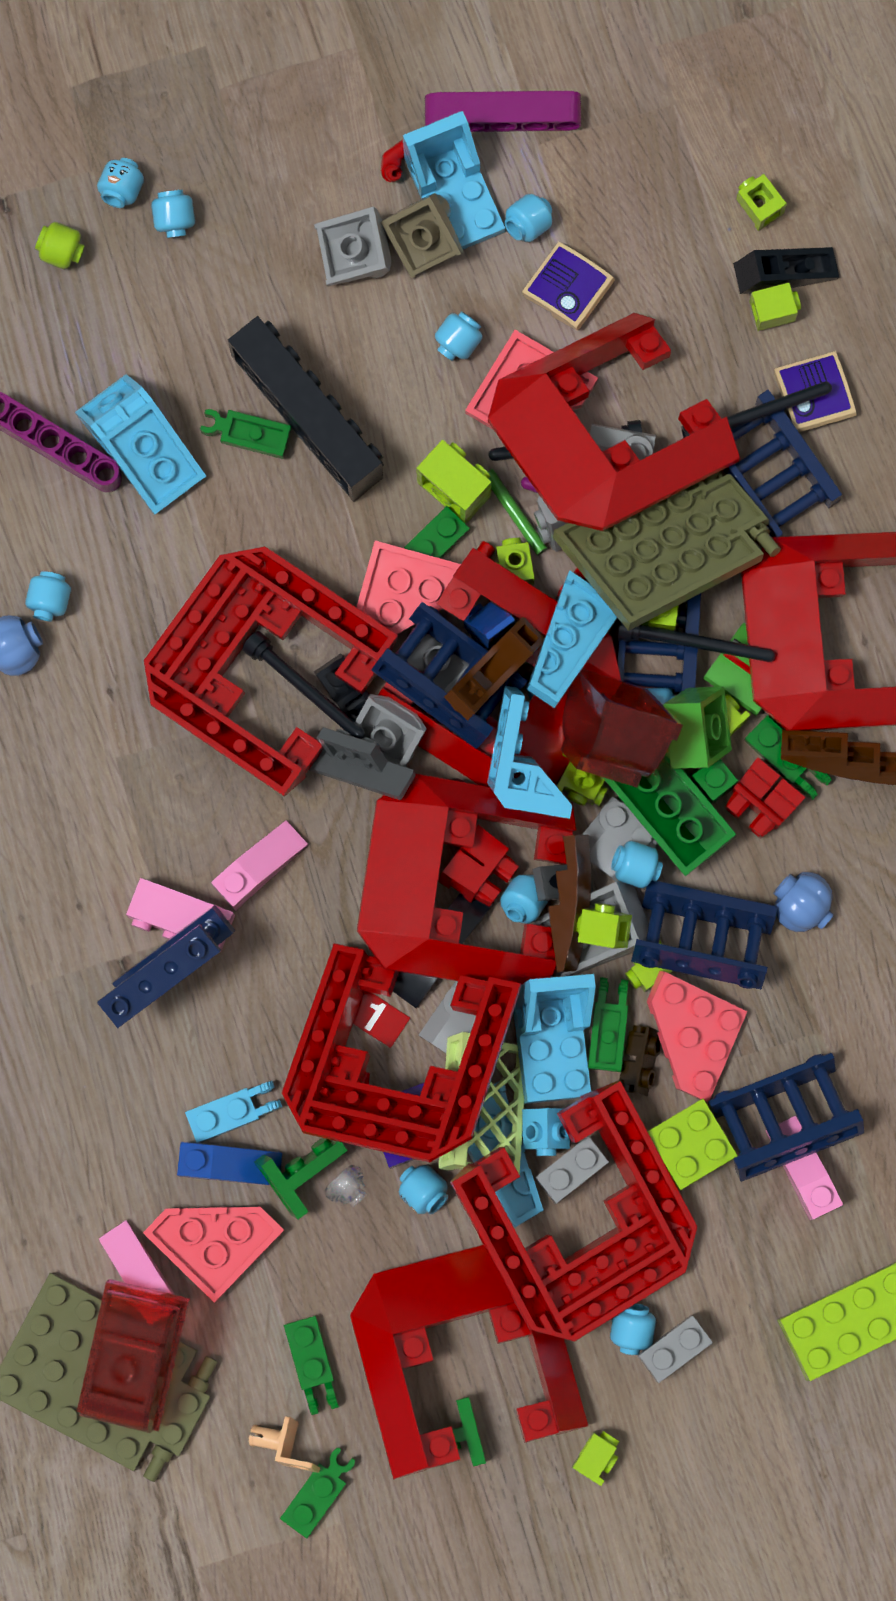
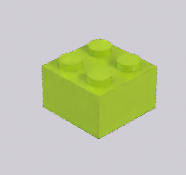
M442 439L416 468L417 483L444 507L448 506L467 524L491 497L492 482L489 480L491 476L481 465L476 463L473 466L465 459L466 453L457 444L452 442L449 445Z
M704 1099L699 1100L647 1131L679 1191L738 1156Z

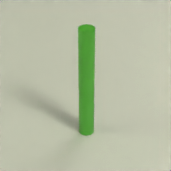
M493 469L489 470L488 473L491 476L489 480L492 482L491 490L527 542H529L536 555H540L548 549L547 546L543 544L540 536Z

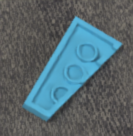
M503 1085L498 1092L505 1102L509 1104L505 1092L506 1088ZM492 1096L483 1104V1107L492 1119L502 1111ZM504 1115L496 1122V1125L504 1136L507 1137L512 1133V1123ZM479 1116L475 1128L476 1133L486 1125L481 1116ZM490 1129L480 1137L489 1151L493 1150L500 1143ZM475 1143L468 1147V1154L473 1162L484 1157ZM523 1143L521 1145L520 1177L495 1192L514 1228L543 1211L535 1181L525 1157Z

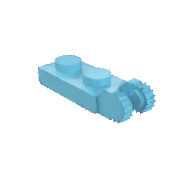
M273 1081L266 1082L249 1090L245 1088L185 1112L196 1143L204 1142L257 1121L260 1116L282 1108L280 1100L268 1102L255 1109L252 1102V1097L271 1092L275 1088Z

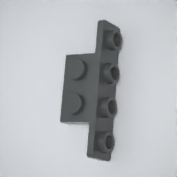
M324 727L316 739L324 749L309 769V771L398 800L403 798L416 776L413 769L388 762L380 750V745L374 740L364 737L362 740L351 736V734L342 729L334 731Z

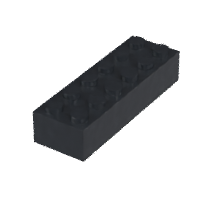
M259 316L255 317L228 339L231 357L287 424L291 426L293 431L353 502L383 479L382 467L384 464L381 461L383 459L382 454L372 443L368 446L360 436L363 434L361 429L351 418L347 421L344 419L340 412L342 408L331 394L327 396L323 394L319 387L321 382L310 369L306 372L302 369L299 363L300 357L290 345L286 347L282 345L278 338L280 334L269 320L264 323Z

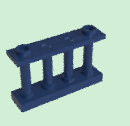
M769 389L757 397L756 406L775 400ZM784 411L731 429L735 441L762 423L764 425L769 423L775 434L773 435L774 439L736 464L723 469L726 474L730 473L767 516L769 519L767 528L770 530L769 535L771 537H782L783 532L779 527L815 503L819 502L821 504L824 502L829 509L838 503L842 496L838 487ZM780 449L782 451L787 449L794 459L791 461L792 465L753 490L743 477V474ZM806 476L812 485L810 487L811 491L771 517L761 501L796 477Z
M701 593L687 600L686 608H680L679 612H677L676 624L678 628H684V633L699 635ZM618 640L617 663L622 682L615 691V697L622 696L623 685L674 689V692H682L686 688H695L698 649L671 643L632 640L631 642ZM625 653L674 656L676 660H682V672L675 673V676L624 672Z
M421 602L409 618V620L416 624V627L396 653L387 648L371 671L477 749L493 730V727L486 720L502 699L505 686L521 690L527 680L516 670L467 721L460 713L453 709L451 704L444 698L447 693L437 686L433 680L453 653L469 664L459 678L460 680L488 651L443 618L437 609ZM428 633L443 645L423 673H420L409 665L407 660Z
M652 880L645 889L642 908L652 910L646 941L636 939L631 962L648 968L657 967L737 984L746 989H762L768 967L757 965L762 933L771 935L776 919L777 906ZM665 913L684 917L678 948L659 944ZM697 920L716 923L711 955L691 951ZM729 927L749 931L744 962L724 958Z
M212 906L115 979L112 983L115 988L98 1000V1005L114 1025L119 1028L221 951L218 945L230 937L236 930L217 906Z
M832 1053L814 1055L804 1064L738 1090L720 1092L712 1100L708 1101L715 1119L721 1116L725 1117L740 1151L739 1155L733 1158L740 1182L864 1134V1122L859 1110L845 1111L829 1074L836 1072L835 1058ZM817 1079L833 1114L831 1120L821 1124L814 1123L798 1086ZM785 1091L802 1126L800 1132L790 1136L783 1135L767 1099ZM754 1103L771 1139L768 1145L760 1148L752 1147L737 1113V1110Z

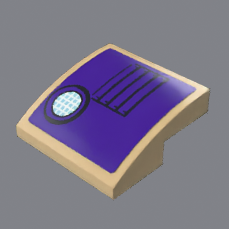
M558 242L523 289L522 294L526 299L550 311L553 318L579 331L615 279L580 253Z
M836 351L774 369V377L782 397L825 381L832 385V391L829 394L785 409L788 418L798 432L856 416L853 399Z

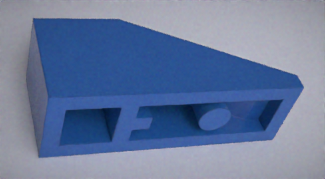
M489 602L484 607L481 603L473 607L467 617L468 619L464 621V628L476 643L487 651L515 625V619L512 615L492 602Z
M181 1142L177 1176L269 1185L254 1161L265 1154L272 1158L281 1171L282 1153Z

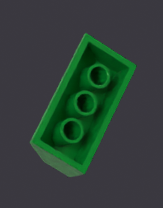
M652 733L601 774L685 877L737 837L736 833L682 768L671 769L670 758L667 757L665 748Z

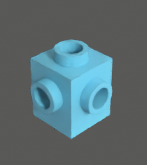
M522 1109L523 1149L536 1150V1156H556V1149H570V1138L557 1115L563 1109Z

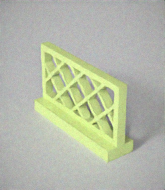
M461 1032L447 1037L445 1069L458 1072L470 1033ZM503 1042L496 1067L504 1078L495 1086L490 1082L485 1097L486 1101L492 1096L502 1111L492 1119L486 1109L482 1107L480 1116L486 1125L477 1133L474 1131L471 1140L439 1157L438 1169L462 1170L468 1163H471L467 1162L468 1147L475 1143L483 1156L488 1155L499 1147H505L520 1175L524 1095L517 1045ZM506 1052L516 1054V1068L509 1072L500 1059ZM506 1083L514 1091V1100L510 1104H507L498 1092ZM504 1115L512 1123V1133L507 1137L504 1136L496 1125V1122ZM489 1129L500 1142L491 1151H489L480 1138Z

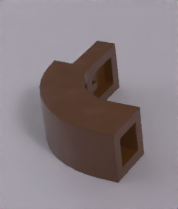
M522 617L456 683L444 698L455 711L468 721L499 687L543 644L545 638Z

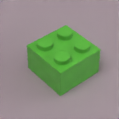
M724 686L686 688L663 704L661 719L663 725L666 726L667 741L665 750L667 757L670 758L671 769L709 768L732 751Z

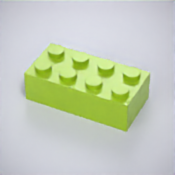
M896 1262L777 1319L806 1381H812L896 1340Z

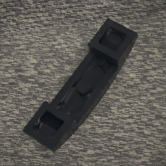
M462 893L456 897L447 910L463 912L459 944H464L472 931L476 929L494 905V902L489 907L475 898L470 903ZM401 972L397 977L393 992L414 1008H417L438 978Z

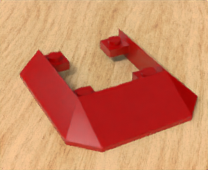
M632 313L498 380L488 416V423L558 521L604 531L740 460L727 416L721 418L708 399L680 412L678 420L687 430L689 436L642 460L638 459L625 440L601 451L571 409V406L589 397L590 390L579 375L628 351L642 370L670 357L671 349L654 327V318Z
M896 532L772 537L781 548L780 552L776 556L770 557L762 547L760 549L764 553L762 561L741 572L748 645L771 649L776 654L772 662L749 659L753 701L787 731L896 726V687L855 689L852 659L824 660L818 598L843 597L846 594L843 567L896 565Z
M264 546L219 555L146 656L144 666L152 707L285 797L307 777L306 773L324 748L320 742L296 727L280 751L277 752L228 718L245 695V692L224 678L223 675L243 649L246 640L256 631L259 625L281 640H284L302 616L351 649L335 672V675L363 694L377 675L371 669L387 648L391 651L393 650L398 635Z
M472 548L454 573L453 578L436 604L462 621H465L480 596L483 595L517 618L521 619L524 617L545 638L558 601L475 548ZM608 633L605 635L555 708L534 695L529 702L526 721H520L519 734H523L520 754L517 755L532 757L555 785L571 760L563 756L564 749L575 736L586 738L622 682L611 635ZM542 645L526 660V662L534 667ZM412 666L413 668H415V669H416L417 671H419L420 673H423L422 671H420V670L417 669L416 667ZM386 682L378 695L390 697L416 713L427 728L418 746L478 785L490 787L487 781L498 720L491 715L487 718L486 721L493 727V730L484 742L475 749ZM520 772L514 773V778H517Z
M416 774L401 800L385 795L376 800L357 932L383 969L457 982L460 975L488 981L489 977L521 983V985L529 979L552 978L556 967L550 927L525 924L520 954L459 944L463 912L436 908L434 904L443 844L472 848L477 819L537 829L534 860L567 865L563 837L573 835V832L576 831L573 802H570L572 804L570 819L504 808L490 787Z
M334 943L286 1078L282 1095L304 1134L430 1163L472 1139L522 985L521 983L489 977L488 981L460 975L450 1006L453 1011L476 1015L458 1072L430 1066L420 1096L362 1083L370 1055L368 1051L345 1047L364 991L391 997L399 971L383 969L376 957L368 956L363 949Z
M616 1081L581 1095V1099L557 1113L573 1143L579 1142L597 1130L599 1131L627 1184L626 1187L603 1200L617 1227L567 1258H563L552 1235H546L524 1248L495 1193L520 1177L505 1147H499L473 1164L468 1163L450 1181L528 1329L574 1342L686 1273L698 1227L621 1081Z
M484 1245L374 1273L350 1314L393 1480L460 1461L452 1426L420 1435L403 1374L404 1369L433 1362L425 1329L489 1312L497 1344L528 1336L546 1401L516 1409L524 1443L588 1427L565 1340L528 1329Z

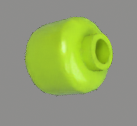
M53 222L49 227L43 226L35 250L39 251L41 261L60 269H67L72 261L79 263L85 245L80 244L81 234L78 230L59 222Z

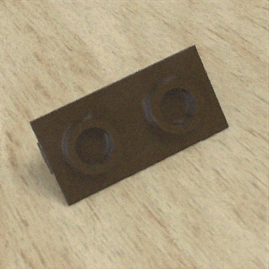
M634 1025L633 1031H629L625 1054L636 1056L635 1062L623 1060L619 1081L623 1084L626 1092H636L648 1096L649 1089L654 1085L655 1070L653 1068L655 1058L660 1054L662 1048L657 1034L659 1031L648 1026L645 1028Z

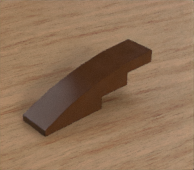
M782 730V760L842 778L896 785V752H880V743L848 742V733Z
M589 835L563 837L568 870L556 871L560 905L548 906L557 972L577 971L584 943L578 942L577 921L582 914V909H590L591 858Z

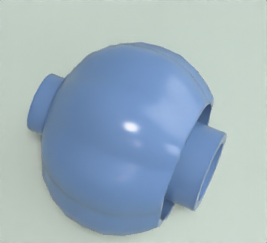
M12 615L0 617V671L10 676L25 674L32 670L40 657L38 647L43 645L42 638L32 621L26 624L21 617Z
M801 872L797 877L789 874L773 893L778 897L774 905L778 907L776 917L784 927L791 931L805 932L816 926L822 929L834 915L829 911L833 899L832 890L828 882L819 874Z

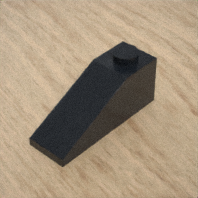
M833 247L753 250L733 263L740 294H751L754 291L785 283H790V287L795 288L840 278Z

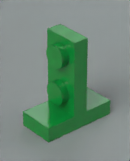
M326 1138L319 1139L311 1146L312 1151L303 1158L298 1156L288 1162L284 1167L286 1171L283 1173L272 1158L265 1154L254 1161V1163L290 1215L299 1220L309 1211L294 1190L348 1150L342 1142Z
M470 1398L457 1399L456 1402L462 1422L461 1427L452 1429L457 1449L461 1448L460 1442L466 1440L473 1467L486 1464Z

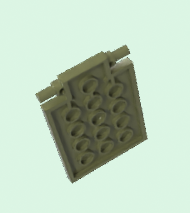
M720 471L707 477L704 482L700 481L604 531L567 523L555 529L553 539L628 631L761 562L764 553L755 543H759L770 557L776 556L781 550L769 535L770 530L767 528L769 519L730 473L723 476Z
M49 1273L0 1365V1401L132 1471L136 1470L149 1443L156 1444L151 1452L154 1456L143 1475L146 1479L155 1482L165 1462L169 1463L173 1454L180 1457L211 1397L206 1393L210 1385L207 1382L218 1361L206 1355L196 1376L192 1375L188 1383L182 1381L198 1350L66 1280Z

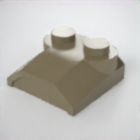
M436 193L410 204L381 221L411 279L429 268L464 252L449 220L451 214L449 203L445 198Z

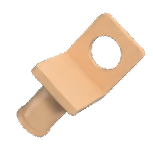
M285 1416L281 1430L261 1427L259 1425L252 1426L250 1432L263 1438L249 1435L250 1446L276 1450L275 1461L283 1466L317 1473L320 1471V1467L313 1463L290 1459L298 1421Z

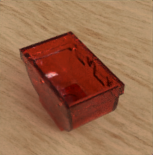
M582 668L570 685L562 722L565 740L561 751L576 769L638 788L641 777H647L657 769L672 740L677 741L683 725L648 689Z
M112 1279L106 1281L77 1412H80L79 1416L151 1433L153 1430H160L190 1298Z

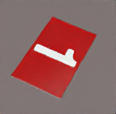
M364 991L353 1024L391 1048L410 1020V1017L373 993Z

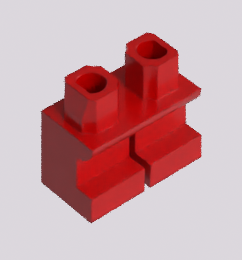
M757 757L740 781L734 786L731 791L733 794L725 809L737 819L748 807L753 810L758 816L748 828L761 839L771 832L773 828L777 830L806 797L785 779H782L768 797L762 801V798L778 781L780 775Z
M477 825L473 847H461L442 871L438 882L448 889L450 886L462 893L470 903L475 898L490 907L502 890L488 881L494 873L508 883L517 872L519 866L506 855L509 850L508 847L480 825Z

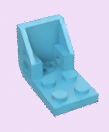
M463 111L403 135L404 158L421 199L436 193L447 200L451 210L449 220L462 249L505 232V226L480 172V160Z
M127 374L75 412L102 448L118 464L154 515L206 477L153 399L141 385Z
M505 686L487 783L504 808L570 819L572 804L532 757L517 755L520 754L523 734H519L520 721H526L529 702L525 701V695L518 688ZM520 772V775L514 778V773Z
M594 974L529 979L522 984L513 1014L525 1104L581 1099V1095L591 1092L584 1030L590 1027L596 989Z

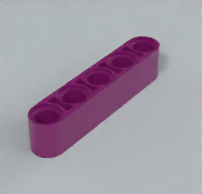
M575 91L435 92L425 95V126L463 111L471 132L571 131L581 127V95Z
M0 392V403L5 405L3 412L0 413V430L96 489L105 493L117 490L122 482V474L117 463L112 458ZM23 419L32 421V425L27 431H18L16 429L19 421ZM49 436H57L60 439L59 443L53 448L43 446L44 440ZM75 453H86L87 458L82 464L75 465L71 463V457ZM109 468L114 471V476L110 480L101 481L98 479L101 470Z

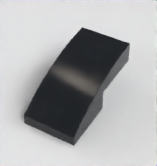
M340 653L315 670L314 673L336 706L355 722L370 694L367 690L361 694L336 677L335 672L345 660L344 656Z

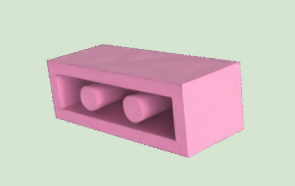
M140 878L126 915L128 918L133 919L132 926L150 932L151 927L164 931L162 937L170 939L214 905ZM217 906L232 925L235 917L234 913ZM225 940L218 945L221 951L224 946Z

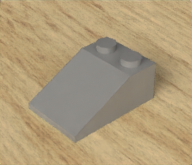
M616 881L592 892L590 909L595 908V903L615 906L614 912L632 915L628 947L613 949L584 943L577 971L557 972V967H555V977L572 976L633 953L636 939L646 941L649 923L633 885ZM549 913L538 917L534 924L551 928Z

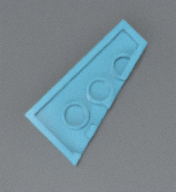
M570 570L564 581L527 688L529 692L553 708L557 706L617 619V616L592 585Z

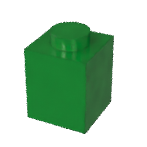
M721 759L709 768H701L691 777L692 782L712 805L738 783L737 778Z

